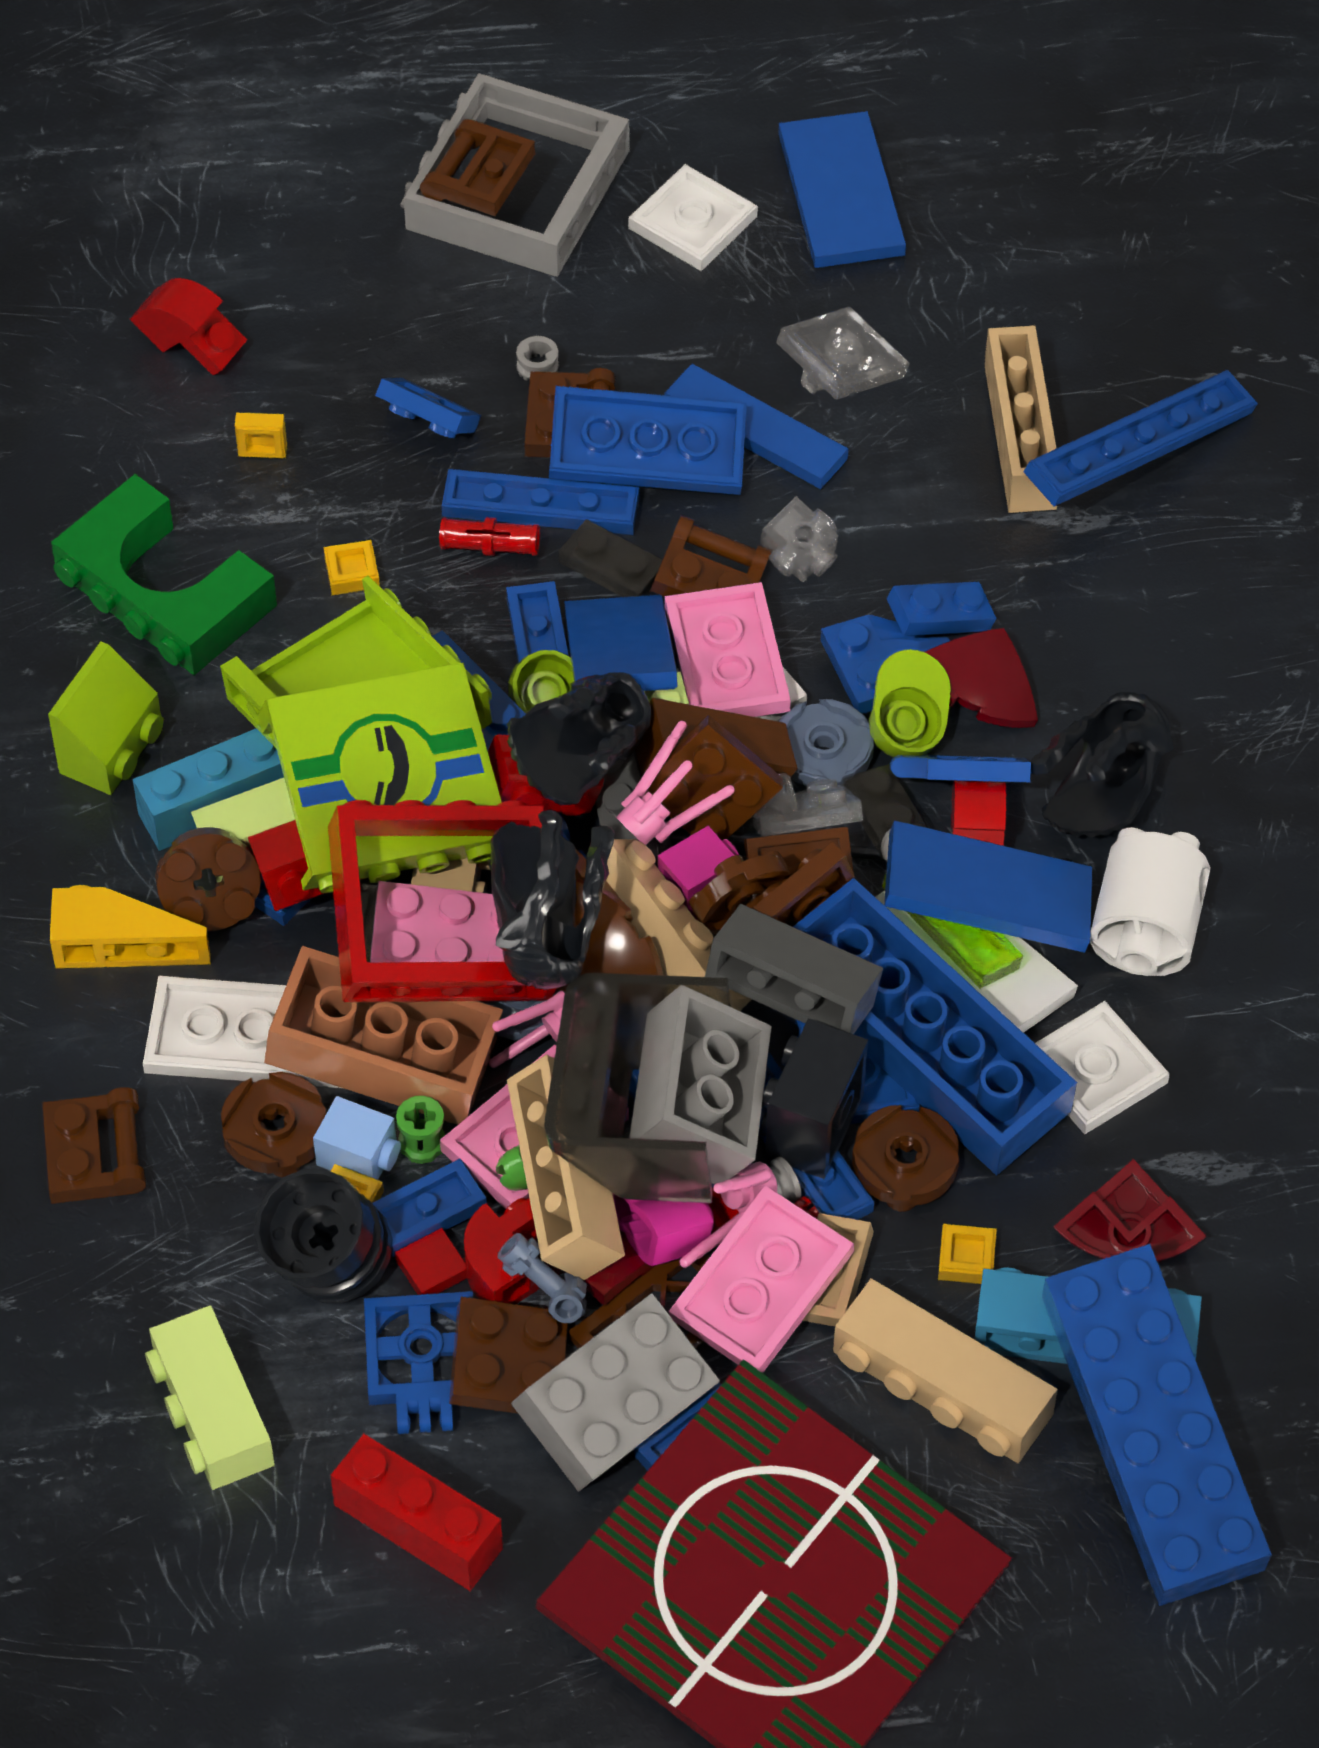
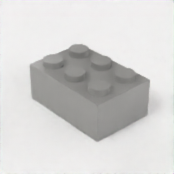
M680 985L647 1013L628 1147L712 1184L731 1179L755 1161L771 1025L684 985Z
M651 1293L532 1384L511 1404L579 1492L719 1383L720 1380Z

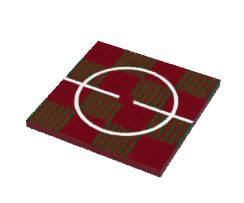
M743 1359L536 1602V1609L716 1748H864L1008 1568L1012 1558Z

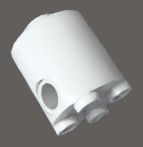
M1133 827L1122 829L1119 832L1117 841L1110 849L1090 933V943L1095 953L1108 964L1131 974L1165 976L1181 971L1190 962L1211 868L1206 856L1199 850L1200 842L1195 836L1185 832H1176L1172 835L1144 832Z

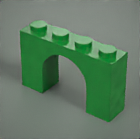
M134 474L51 542L55 561L54 571L65 585L71 588L76 586L89 596L91 602L98 610L103 613L110 612L121 620L126 629L135 638H145L158 648L160 654L167 662L174 666L179 664L195 676L277 606L274 575L238 550L202 581L183 590L171 592L154 591L132 581L127 576V573L133 563L174 529L169 498Z

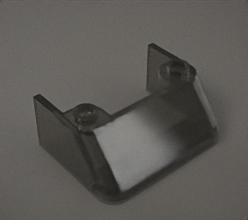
M587 973L580 975L577 980L569 983L564 995L544 1121L549 1148L618 1197L630 1200L712 1203L713 1193L707 1142L623 1138L632 1072L633 1069L639 1070L647 1013L680 985H684L731 1007L728 978Z

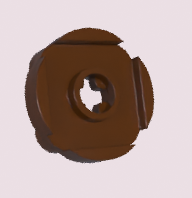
M203 827L187 831L171 843L172 847L165 853L163 859L161 856L156 868V886L161 904L167 912L207 927V931L225 929L252 914L255 908V900L260 891L261 879L258 864L252 850L239 839L230 836L229 832L214 827ZM211 868L214 876H223L222 881L215 884V888L212 890H204L203 886H195L194 881L202 878L201 870Z
M770 851L745 861L740 855L731 856L716 866L714 873L717 877L702 890L694 894L689 900V905L698 921L704 924L712 935H715L721 930L740 904L753 908L758 904L760 896L768 887L775 883L786 881L791 876L789 867L778 851Z
M275 1072L269 1073L270 1079H261L253 1083L252 1078L236 1086L224 1102L221 1120L225 1149L238 1163L253 1171L267 1174L274 1173L276 1176L283 1178L300 1171L302 1165L307 1164L315 1157L313 1137L326 1115V1108L322 1103L318 1090L309 1081L294 1074ZM278 1115L284 1116V1128L276 1131L266 1130V1125L262 1122L265 1118L274 1120Z
M902 1105L884 1107L868 1116L858 1129L852 1153L854 1173L865 1190L873 1197L887 1202L888 1206L893 1210L899 1212L909 1211L916 1205H923L939 1198L952 1185L957 1176L959 1166L957 1135L952 1126L941 1115L930 1109L919 1107V1112L902 1110ZM901 1148L904 1152L916 1150L918 1153L915 1156V1162L901 1163L897 1161L895 1150Z

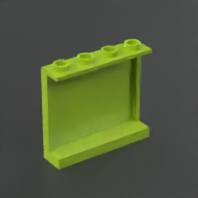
M366 576L362 579L366 599L362 603L253 670H250L237 656L222 664L220 668L227 699L261 732L257 715L268 698L461 662L450 646H441L431 636L428 627L422 619L417 616L412 618L402 608L398 598L390 589L385 588L383 590L369 576ZM465 669L481 729H484L492 724L489 701L492 699V693L485 680L479 674L471 675ZM273 733L264 734L263 736L276 748Z

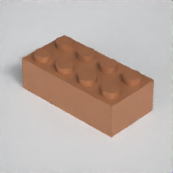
M302 946L268 1031L264 1063L400 1106L403 1101L413 1096H428L438 1101L443 1108L444 1121L458 1125L470 1115L497 1040L498 1032L493 1030L492 1025L494 1022L501 1020L503 1009L478 1001L343 1002L339 957ZM420 1109L419 1113L424 1114V1110Z

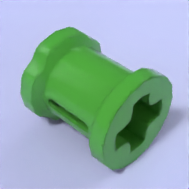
M413 1096L403 1101L396 1113L397 1127L400 1130L398 1141L401 1143L400 1152L411 1162L419 1164L430 1163L442 1154L440 1139L445 1136L442 1129L444 1123L443 1108L438 1101L428 1096ZM420 1109L424 1110V1119H419ZM423 1140V1150L418 1149V1141Z

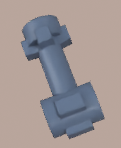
M520 1233L510 1237L498 1253V1259L503 1262L502 1269L511 1277L517 1273L520 1275L524 1273L550 1296L548 1312L557 1321L572 1323L584 1315L587 1301L584 1298L586 1296L587 1284L580 1277L569 1273L558 1275L538 1257L540 1254L539 1245L533 1238L527 1240Z

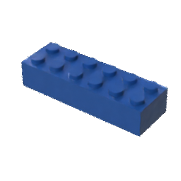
M852 878L793 926L800 931L883 968L874 1006L854 1035L868 1039L867 1055L905 1091L911 1094L923 1108L930 1109L941 1115L952 1126L957 1139L996 1176L1072 1111L1077 1081L855 878Z
M1147 1244L1045 1278L1042 1294L1043 1302L1159 1606L1265 1571L1272 1554L1151 1245Z

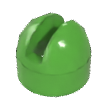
M517 1145L506 1151L499 1158L496 1165L497 1174L503 1175L500 1179L501 1184L512 1191L528 1189L520 1146Z

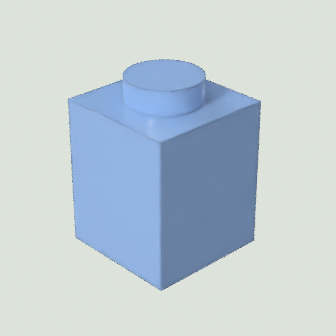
M338 1096L335 1097L313 1137L317 1166L331 1171L334 1164L376 1180L379 1179L383 1170L390 1171L393 1168L401 1147L400 1141L396 1140L394 1117Z

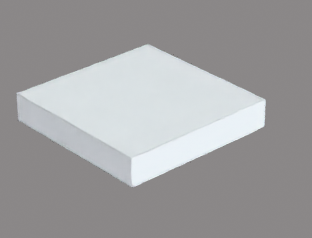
M685 164L628 218L629 229L702 271L757 218L758 206Z
M1103 1001L1035 1043L1077 1081L1072 1111L1068 1116L1084 1134H1087L1168 1084L1169 1072L1106 1001Z

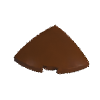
M576 879V926L584 915L582 893L584 880ZM604 888L602 891L601 910L591 932L582 973L574 982L558 987L556 990L610 999L662 1001L664 999L663 971L659 955L651 937L646 935L639 938L636 928L625 918V916L631 914L632 910L621 899Z

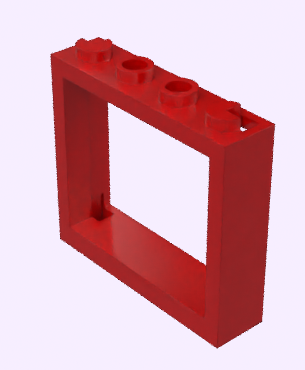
M353 800L344 805H337L328 825L343 1002L538 1001L551 998L557 988L545 990L523 985L512 977L505 962H367L356 836H493L496 830L511 821L517 825L542 828L538 814L544 811L543 806H527L525 802L517 800L505 801L497 806H476L474 802L468 800L453 801L447 805H425L418 800L401 801L395 805H373L372 802L367 800Z

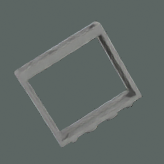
M478 73L466 94L461 92L456 111L451 120L446 119L443 122L439 131L438 141L433 150H427L424 153L419 173L413 183L408 182L405 185L406 194L400 204V207L405 212V227L407 230L558 277L629 153V119ZM488 118L591 150L544 234L433 200L423 195L420 190L421 182L429 172L435 171L455 141V131L463 120L471 119L484 124Z

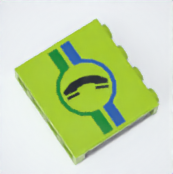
M464 663L268 698L257 715L262 735L273 733L308 870L301 879L303 890L319 887L321 893L333 892L328 825L337 805H344L353 800H367L372 802L373 805H395L406 800H418L425 805H447L458 800L472 801L476 806H497L502 803ZM356 836L359 879L369 877L370 883L389 881L400 876V871L418 868L420 873H432L450 865L449 861L467 858L470 864L491 860V839L493 836Z

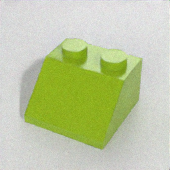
M104 642L98 644L48 713L59 773L109 795H112L122 780H127L131 777L136 768L139 755L148 743L152 744L157 740L164 723L160 712L158 693L109 644Z

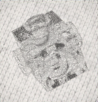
M795 496L762 529L760 544L772 550L769 559L782 574L787 577L794 574L803 583L812 573L819 577L833 564L838 556L834 551L837 547L839 535L835 533L837 527L827 514L820 509H816L813 512Z

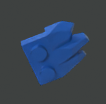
M864 615L821 628L820 641L853 707L863 714L872 711L877 673L883 662L890 655L898 651L910 649L925 652L950 640L947 637L926 638L925 635L903 636L896 621L874 615Z

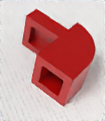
M185 278L170 279L157 287L130 318L162 352L180 342L212 375L222 371L247 341L217 309L223 300L205 286Z
M953 780L952 834L1004 846L1006 782Z
M520 1198L506 1208L501 1217H498L489 1205L485 1203L473 1214L468 1222L464 1234L467 1280L472 1291L481 1300L518 1304L539 1290V1287L524 1273L522 1275L517 1273L511 1277L502 1269L503 1262L498 1259L501 1247L513 1235L520 1233L527 1240L537 1238L530 1198Z

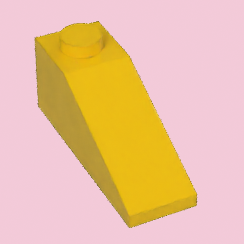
M75 885L70 888H52L50 944L55 969L211 964L207 927L106 887Z

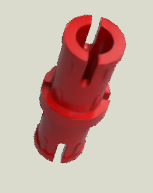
M486 517L484 522L442 518L439 544L441 549L482 550L485 556H494L495 551L537 556L540 546L539 524L498 523L497 518Z

